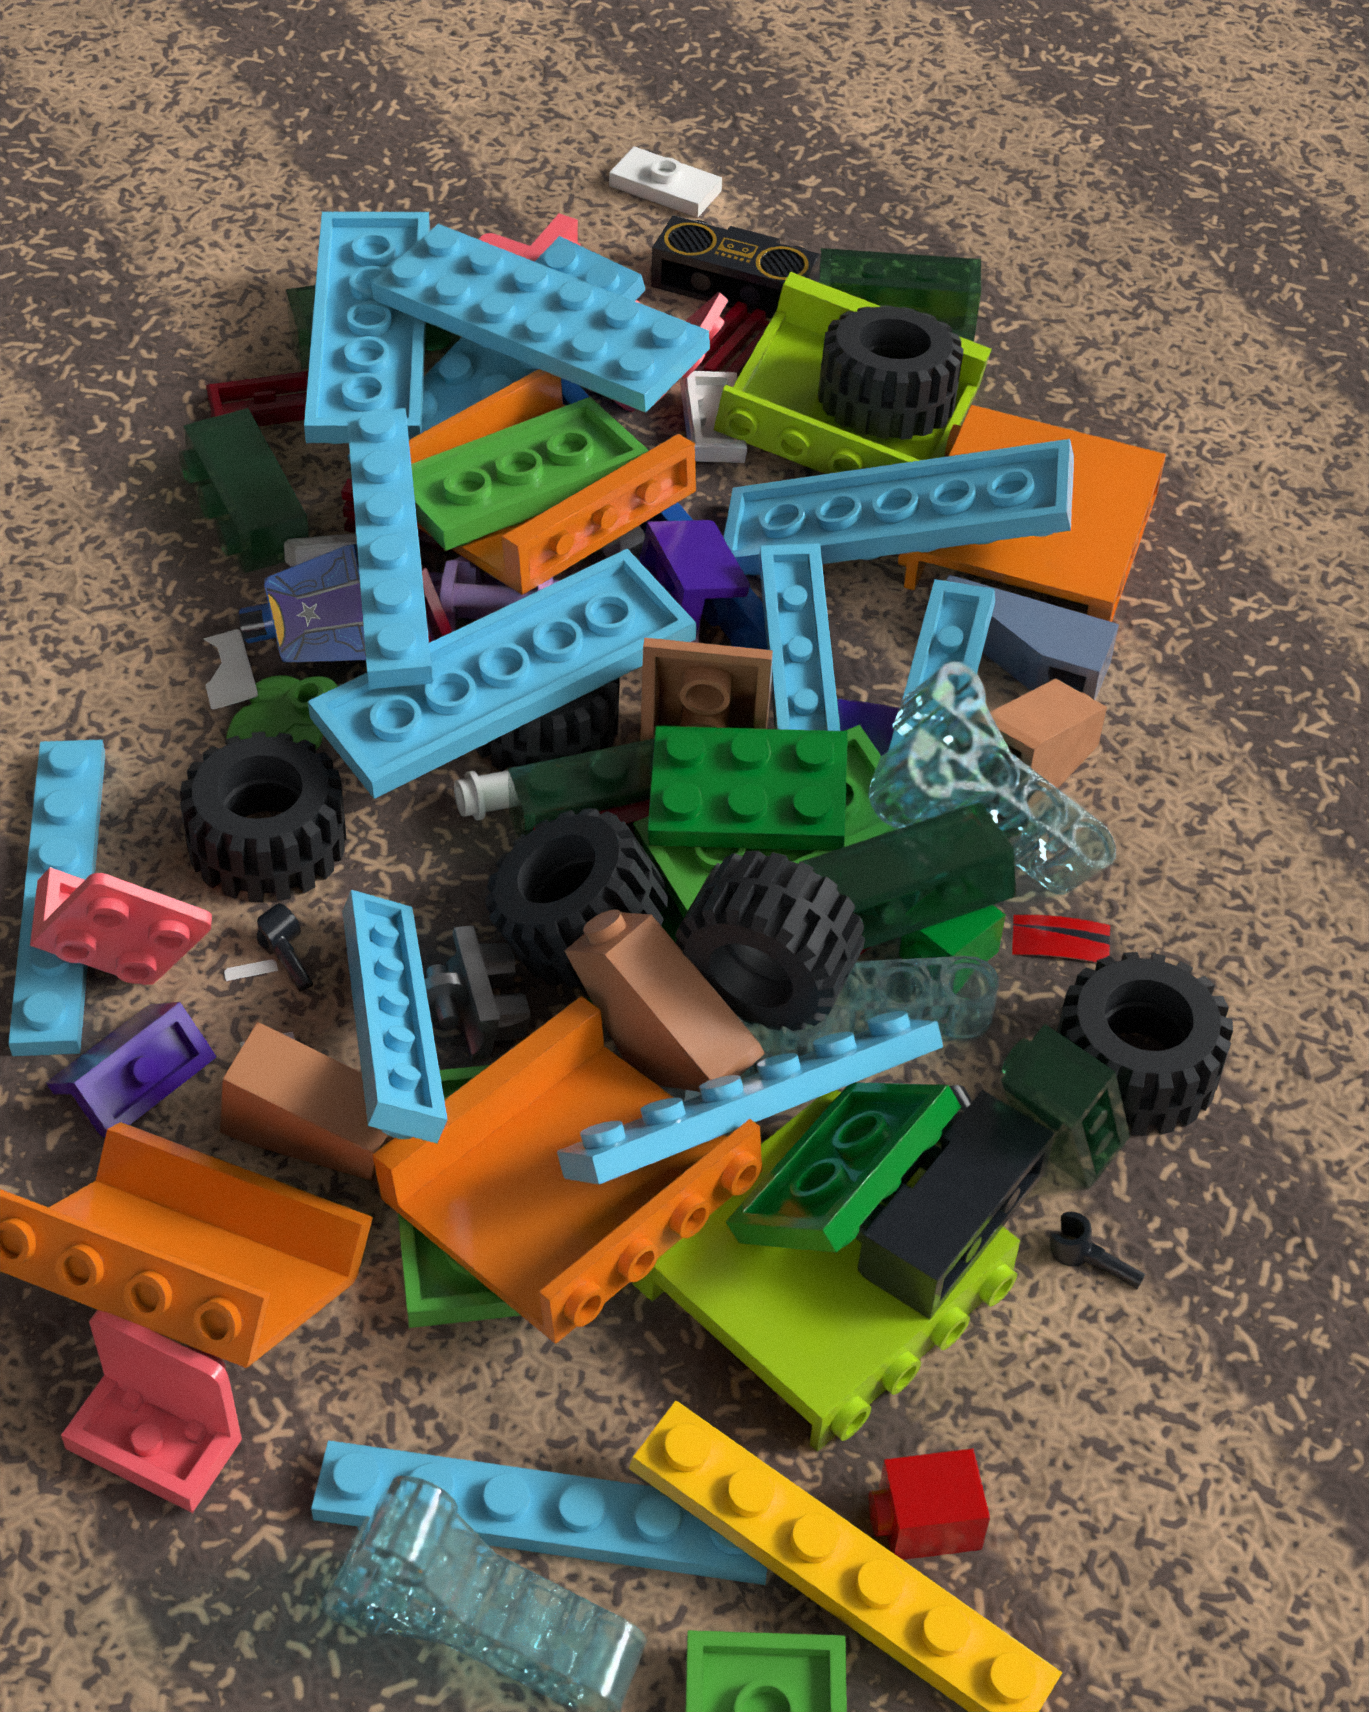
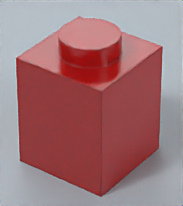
M974 1448L884 1459L879 1489L869 1491V1513L874 1535L876 1537L887 1536L892 1553L902 1560L982 1550L990 1521V1514Z

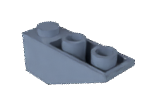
M948 575L946 579L949 582L993 588L952 575ZM993 588L995 589V605L983 653L1031 691L1056 678L1096 700L1111 664L1119 624Z

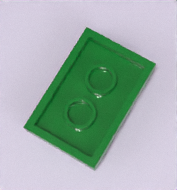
M656 726L648 821L649 845L844 851L848 731Z
M855 1082L847 1085L725 1221L740 1244L837 1253L855 1239L859 1233V1226L881 1200L891 1195L899 1187L901 1177L923 1151L932 1147L940 1139L942 1129L958 1112L961 1105L949 1085Z

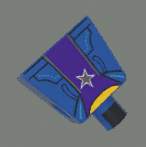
M357 544L343 546L264 578L268 603L241 608L239 611L240 627L245 641L250 644L276 638L283 662L366 660Z

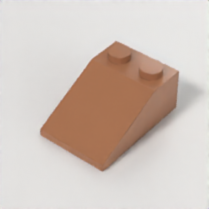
M644 638L639 772L652 774L656 726L768 729L773 650Z

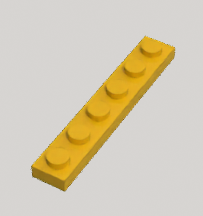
M675 1400L633 1456L629 1466L632 1472L968 1712H1039L1062 1674L1060 1670Z

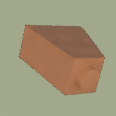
M1055 678L988 712L982 718L967 801L1019 830L1099 745L1107 707L1095 701L1087 694L1079 692Z
M619 910L603 912L587 922L583 928L585 934L565 950L592 1003L601 1010V1019L624 1061L656 1085L700 1092L699 1086L709 1080L729 1075L741 1076L765 1054L757 1039L694 964L683 955V951L652 915L622 913Z
M257 1022L223 1077L220 1133L247 1144L372 1181L376 1174L372 1154L394 1139V1137L383 1133L380 1129L368 1126L361 1072L262 1023Z

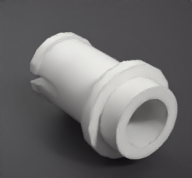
M523 765L520 768L480 776L475 771L466 772L464 779L455 780L454 783L456 804L461 816L473 815L475 820H482L485 817V812L525 804H536L538 792L535 777L527 779V776H532L533 771L531 767Z

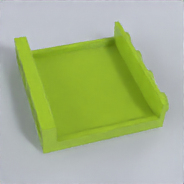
M790 272L783 284L777 311L734 386L725 385L722 390L713 430L738 440H744L747 444L824 474L946 457L945 450L953 424L961 425L980 386L992 349L959 336L962 341L961 347L964 349L955 408L952 418H948L947 424L941 429H933V433L926 436L914 435L912 439L903 440L899 438L880 439L876 438L877 436L853 432L854 429L842 427L835 422V417L828 416L822 409L823 403H820L818 400L825 332H828V326L833 320H839L840 315L848 311L857 312L858 308L880 306Z
M839 1090L818 1097L761 1144L762 1172L753 1186L742 1195H733L709 1215L707 1222L698 1233L690 1238H682L657 1259L652 1270L643 1279L632 1282L651 1301H654L663 1292H666L811 1423L812 1430L809 1445L817 1452L834 1436H837L842 1441L852 1437L869 1417L871 1412L870 1404L885 1390L892 1395L901 1392L918 1373L921 1367V1361L919 1360L935 1345L941 1350L948 1349L967 1328L970 1321L968 1315L983 1301L992 1307L1008 1294L1018 1276L1013 1269L1020 1240L1003 1227L931 1319L926 1318L861 1275L858 1271V1263L862 1243L857 1241L856 1237L837 1253L740 1244L725 1221L841 1093ZM919 1168L906 1185L913 1188L926 1171Z

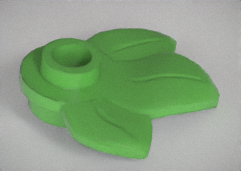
M278 675L263 679L255 684L258 696L249 699L251 704L243 707L233 717L226 736L228 739L238 735L242 740L252 738V732H265L266 737H276L280 732L291 734L293 742L296 743L306 739L315 744L317 750L322 742L323 734L310 718L308 701L338 686L333 680L323 676L309 677L301 681L288 675Z

